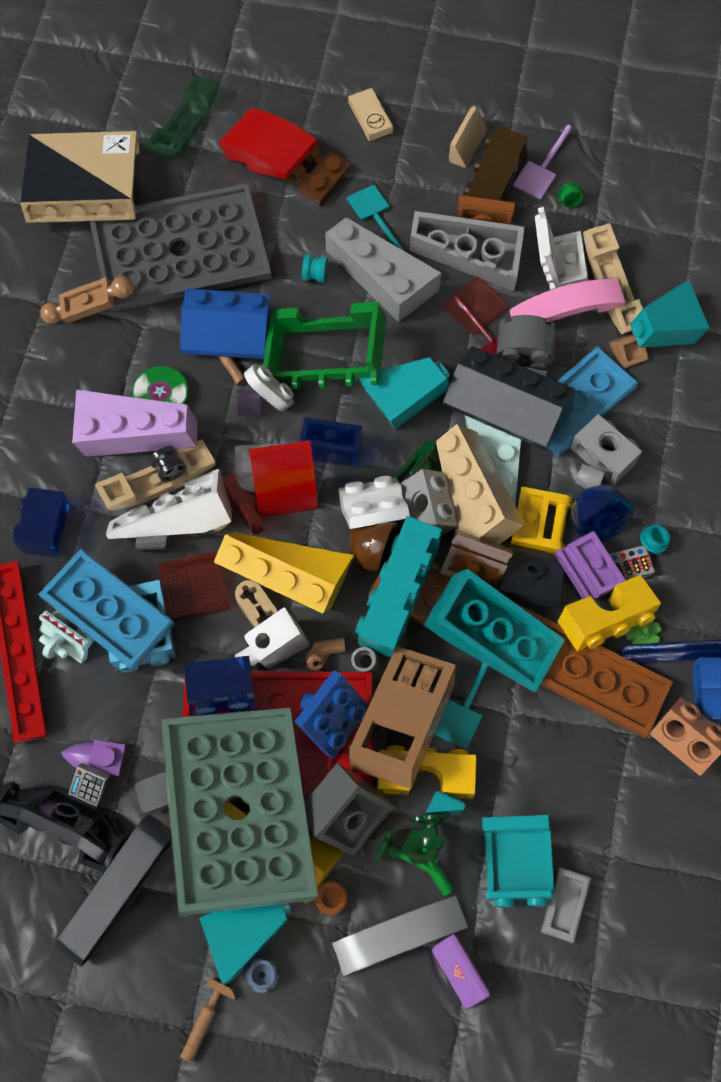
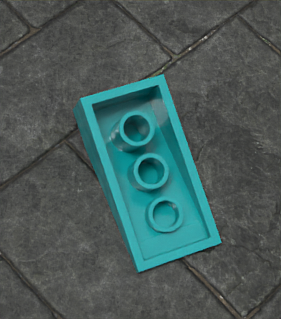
M468 569L452 575L423 623L424 626L448 643L533 692L537 691L565 641L564 638Z

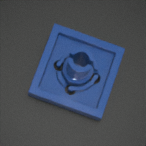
M333 670L316 694L308 692L303 696L301 700L303 711L295 720V723L325 755L334 759L362 722L369 705L342 674Z

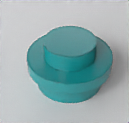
M652 525L642 530L640 540L648 551L660 554L668 548L670 535L663 526Z

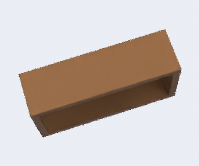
M396 646L350 746V768L412 789L455 686L456 665ZM414 679H418L415 687H412ZM432 685H436L433 693H430ZM377 725L415 737L405 761L367 749Z

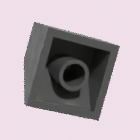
M339 763L334 766L304 802L307 826L314 837L352 856L355 855L395 807L358 774Z

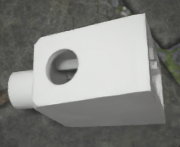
M284 607L245 634L244 637L249 646L237 653L235 657L244 671L258 662L269 669L309 647L311 644L295 618Z

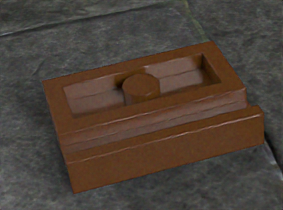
M455 529L454 537L439 564V573L452 577L453 574L468 569L490 586L497 589L507 568V562L512 557L513 552L504 546Z

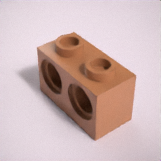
M682 697L675 702L650 732L653 738L699 776L721 755V726L712 723L700 713L694 704L687 702ZM675 720L681 722L684 727L678 725ZM701 742L706 743L710 748L705 747Z

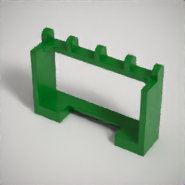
M379 302L353 303L350 310L351 316L305 319L298 308L272 309L263 365L270 370L273 377L279 383L291 382L293 390L301 388V381L317 380L320 388H327L328 380L346 379L347 387L354 386L355 378H370L371 385H379L387 316ZM370 328L366 367L279 372L285 333Z

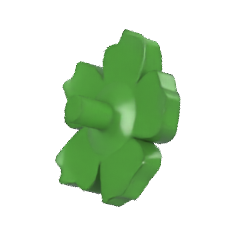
M652 621L643 627L636 625L630 628L625 635L628 641L633 640L631 648L636 651H644L647 647L654 650L660 645V637L656 634L662 629L659 623Z

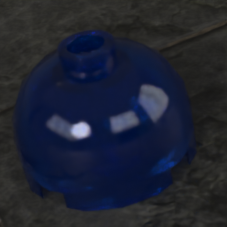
M596 485L586 488L579 493L572 505L570 514L572 524L580 538L594 531L599 540L605 542L625 528L628 523L625 518L628 515V511L632 515L633 509L628 499L616 488L609 485Z

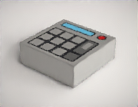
M81 763L76 768L68 794L97 807L102 802L110 775Z

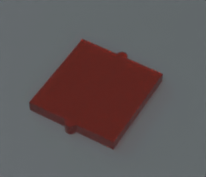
M478 276L442 303V307L455 318V323H460L473 336L480 330L455 301L454 297L456 295L463 300L484 327L504 312L509 305L495 293L496 290L494 288H489Z

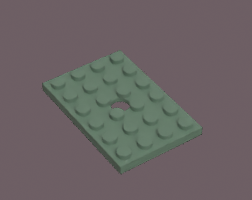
M290 708L162 719L161 725L179 916L316 900L318 894ZM233 797L242 798L245 803L249 804V814L241 820L229 818L224 812V805L229 799Z

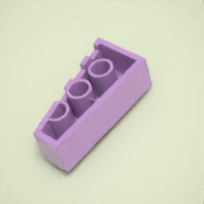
M76 390L72 443L85 457L157 451L166 446H173L175 449L197 447L198 420L187 405Z

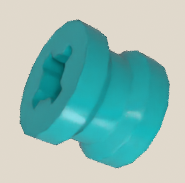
M305 253L302 266V281L315 279L318 283L324 284L327 275L328 256L314 257L311 253Z

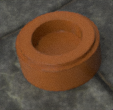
M326 881L317 888L318 897L315 900V904L321 913L334 916L345 909L348 897L343 885L336 881Z

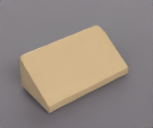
M475 106L469 109L450 144L449 162L464 168L468 167L487 132L486 125Z

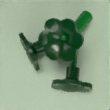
M434 814L410 818V823H419L424 826V829L412 830L408 834V841L403 843L402 847L392 842L394 829L389 827L373 862L377 864L385 855L395 859L399 857L428 872L442 895H448L454 888L439 866L438 851L443 848L444 841L438 835L437 824L444 819L450 818V814Z

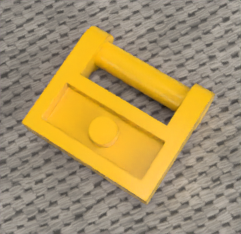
M521 486L517 511L524 526L512 534L511 545L546 551L555 554L558 549L565 548L563 537L567 513L572 507L573 499L568 495ZM548 505L556 507L551 539L543 538Z

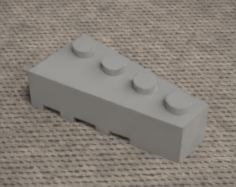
M415 211L410 238V251L514 292L525 227Z
M347 217L325 233L326 252L398 322L439 291L441 272Z

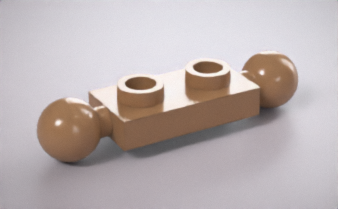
M118 276L113 281L107 277L59 294V305L54 302L44 304L40 310L41 318L47 324H56L60 320L70 323L115 306L114 296L120 299L130 297L134 291V284L126 276Z

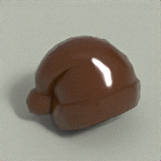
M395 520L354 528L351 531L349 551L354 555V560L364 567L365 570L381 571L385 561L387 562L392 553L390 551L395 537L400 534L401 526L399 521Z

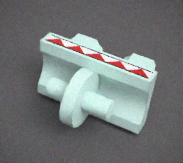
M45 611L39 616V619L42 621L39 633L42 636L39 641L45 645L42 654L48 659L53 658L57 654L64 659L69 654L82 664L87 659L88 648L94 640L79 628L76 631L69 628L73 623L58 611L53 614Z

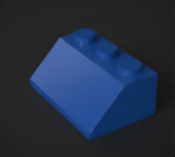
M186 288L181 315L180 353L264 359L271 315L270 294Z

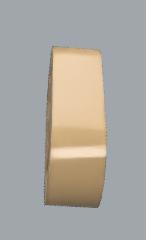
M246 580L237 586L235 590L236 601L254 628L261 621L260 614L258 613L259 610L262 609L266 616L274 615L278 612L257 582ZM248 590L250 593L256 591L254 593L255 601L257 602L255 605L248 598L243 600L244 591Z

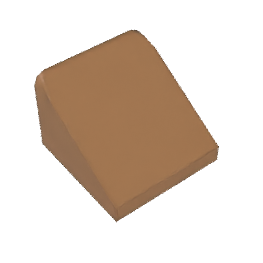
M633 333L609 342L623 369L649 360L646 347L639 348Z

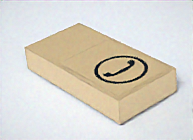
M372 88L348 96V103L369 141L393 133V126Z

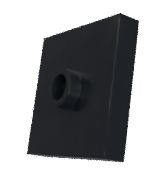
M506 545V548L512 550L513 555L509 558L507 568L500 580L499 592L510 600L558 609L561 601L564 569L555 554Z

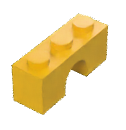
M641 574L615 585L607 600L614 611L600 608L591 596L564 607L558 624L576 651L586 647L594 649L611 636L615 638L621 637L630 628L636 625L640 627L646 626L655 619L654 614L661 602Z
M396 745L386 746V750H379L381 754L405 761L409 752L405 751V747ZM429 747L419 772L427 771L433 773L440 781L441 792L453 798L473 799L475 795L476 755H468V751L464 749H451L449 753H437V749ZM378 778L377 791L380 794L409 796V788Z

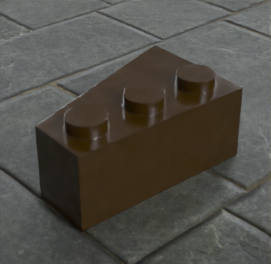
M497 125L494 134L490 132L484 145V148L487 150L483 158H478L473 171L476 175L473 182L467 183L463 196L505 201L509 194L508 189L512 180L515 181L519 172H517L520 162H525L528 156V136Z

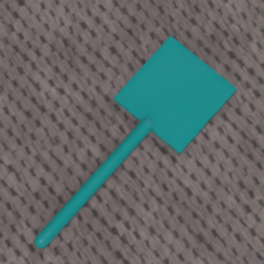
M375 185L346 197V200L361 221L374 216L393 245L403 250L378 214L389 209L390 206Z
M482 663L463 706L448 700L434 735L466 750L468 749L483 716L470 710L469 707L488 665Z

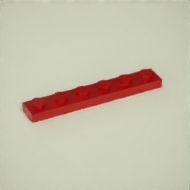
M18 561L0 564V655L14 743L21 744L47 738L48 733L21 566Z

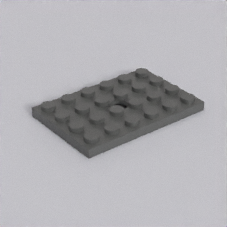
M248 183L136 205V219L90 221L101 279L107 277L113 281L118 276H126L134 284V291L130 297L120 299L114 296L115 306L108 309L109 313L182 298L185 296L186 288L220 290L272 279ZM176 241H184L186 245L190 246L189 252L183 256H175L169 250Z

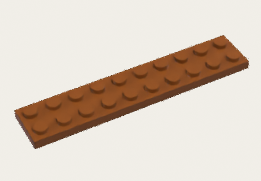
M434 562L409 618L421 625L425 622L451 579L450 576L439 573V565ZM378 576V578L376 579V581H375L373 587L371 588V590H370V592H369V594H368V598H369V596H370V594H371L373 588H375V589L378 588L379 583H380V581H381V579H379V576ZM518 605L565 639L540 685L646 739L673 681L600 645L594 649L586 647L576 651L560 625Z

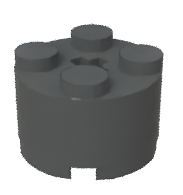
M535 315L512 316V321L505 323V319L501 320L498 330L497 356L522 367L546 371L547 366L554 361L556 325L552 321L551 326L545 324V318Z

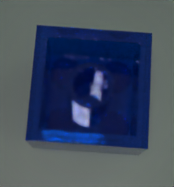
M249 656L184 664L187 702L194 716L247 712L257 709L254 672Z

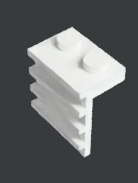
M544 207L538 208L539 215H535L540 262L550 290L589 281L581 231L553 237Z

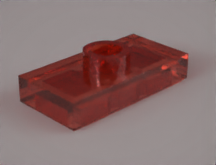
M233 473L223 477L227 494L252 535L254 534L255 536L264 531L262 520L255 510L258 507L250 491L247 493L243 491Z

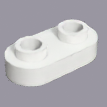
M253 364L245 371L244 376L248 384L276 409L284 412L293 404L292 390L285 383L280 384L267 367Z

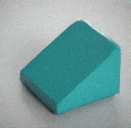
M438 790L435 792L425 816L434 814L460 815L465 808V803Z

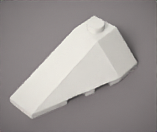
M216 469L183 483L185 489L174 495H170L168 492L160 495V498L149 508L146 505H140L109 521L106 536L108 539L204 533L209 530L218 531L225 528L231 522L232 508L220 470Z

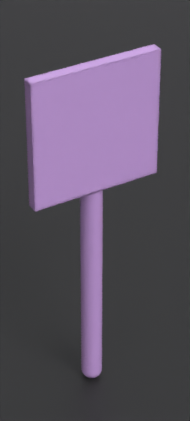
M567 125L541 166L528 160L513 183L514 187L541 200L556 177V174L547 170L546 167L570 132L571 125Z

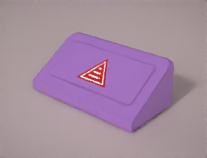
M452 934L433 947L432 952L465 1008H470L490 996L489 990L456 935Z

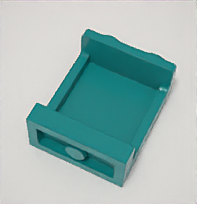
M549 816L482 817L486 843V899L489 902H494V907L499 908L514 907V901H527V905L530 907L548 906L547 900H555L551 820Z

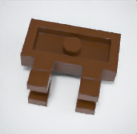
M316 146L303 160V162L315 168L309 174L299 164L290 174L288 180L299 185V194L321 206L348 174L351 164L331 151H328L324 156Z

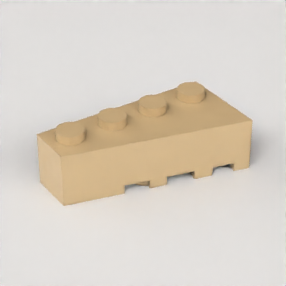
M456 424L436 441L442 472H444L450 499L455 512L458 526L455 529L499 545L522 528L524 523L478 432Z

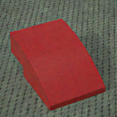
M250 108L219 141V145L228 160L246 163L250 172L287 179L318 144L313 136L298 126L274 114Z
M310 441L249 449L260 518L318 509Z

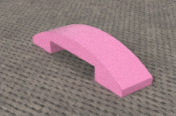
M598 279L578 282L544 292L518 304L509 311L511 318L516 315H535L545 318L546 323L596 308L598 313L625 306L626 302L618 279Z

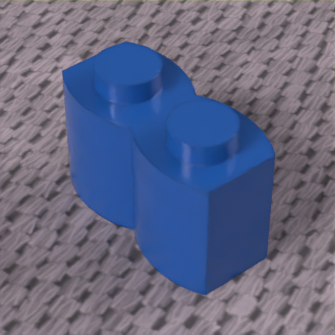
M699 657L693 662L695 706L712 723L721 724V658Z

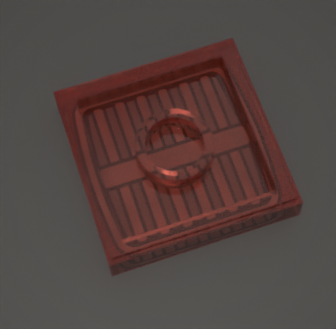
M217 551L158 564L168 617L174 622L230 610L221 565L214 563Z

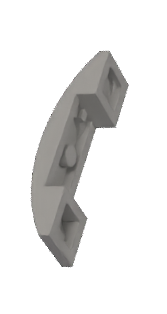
M456 896L387 920L332 944L343 976H346L421 945L467 929L468 926Z

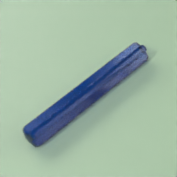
M721 639L625 644L621 648V655L632 662L698 659L699 657L721 658Z

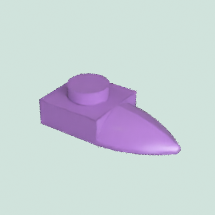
M94 740V742L71 746L62 751V755L75 768L79 764L84 763L109 774L110 777L121 778L127 746L125 744Z

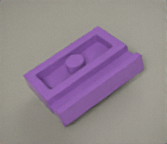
M594 531L568 544L567 547L558 549L555 553V556L582 599L591 596L593 600L599 599L612 592L615 585L626 581Z

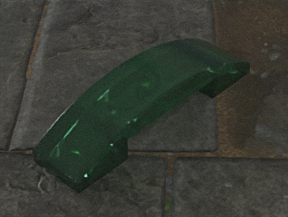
M195 75L184 90V101L163 129L157 127L145 143V149L167 158L181 151L193 138L206 118L219 90V84Z

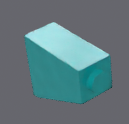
M690 281L682 283L644 307L630 323L639 348L695 344L710 329Z
M429 357L381 370L379 385H371L370 378H358V380L393 427L398 429L448 390L449 383L447 378L450 375L440 362L436 365Z
M289 903L212 912L199 918L222 984L232 983L288 923L286 914L291 912Z

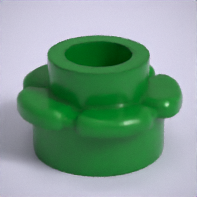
M576 182L563 185L558 192V202L566 208L578 206L583 200V188Z

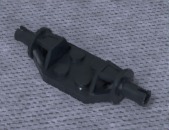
M10 782L2 791L0 790V824L19 835L31 827L36 831H44L57 837L63 844L74 845L80 849L78 863L102 872V875L129 838L128 835L120 833L108 811L73 797L68 792L53 785L19 789L17 783ZM102 835L111 845V850L101 841Z

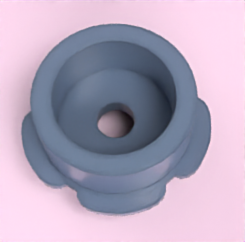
M257 958L250 963V969L246 971L247 983L252 985L253 990L258 993H265L267 989L274 988L279 980L277 965L270 959ZM261 972H265L266 974L265 978L263 979L259 977V974Z

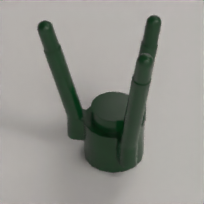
M425 441L421 449H417L413 456L392 478L398 480L415 462L416 464L409 473L410 476L416 474L420 468L426 470L433 469V471L440 472L442 467L436 442Z

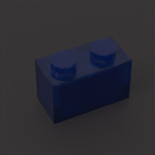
M304 417L299 442H311L313 460L358 467L363 426Z
M28 488L27 496L22 498L20 504V513L22 515L20 523L16 524L13 531V541L22 553L57 558L70 505L64 492Z

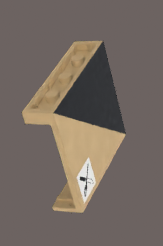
M137 132L29 134L20 199L26 223L136 219L133 186L136 155H140Z

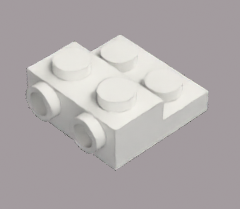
M381 476L375 478L374 482L365 484L359 481L350 482L344 488L338 489L341 509L350 529L405 519L409 516L408 505L402 497L401 485L396 478Z

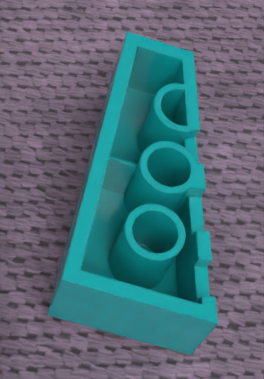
M406 517L399 536L395 537L392 544L390 559L388 562L385 561L381 569L379 586L377 589L373 588L369 596L367 606H370L368 613L366 617L363 615L360 617L356 626L355 633L359 634L358 645L368 647L390 658L392 657L438 553L442 529L412 517Z

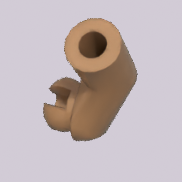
M344 637L315 642L306 656L307 667L313 671H319L323 668L331 654L346 652Z

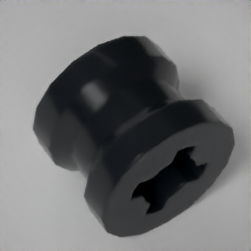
M173 446L159 449L149 459L151 466L158 470L159 479L165 483L177 479L186 470V464L183 460L178 459V452Z

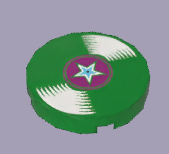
M156 366L146 369L137 376L132 385L131 396L133 398L187 405L189 389L185 378L179 371L166 366Z

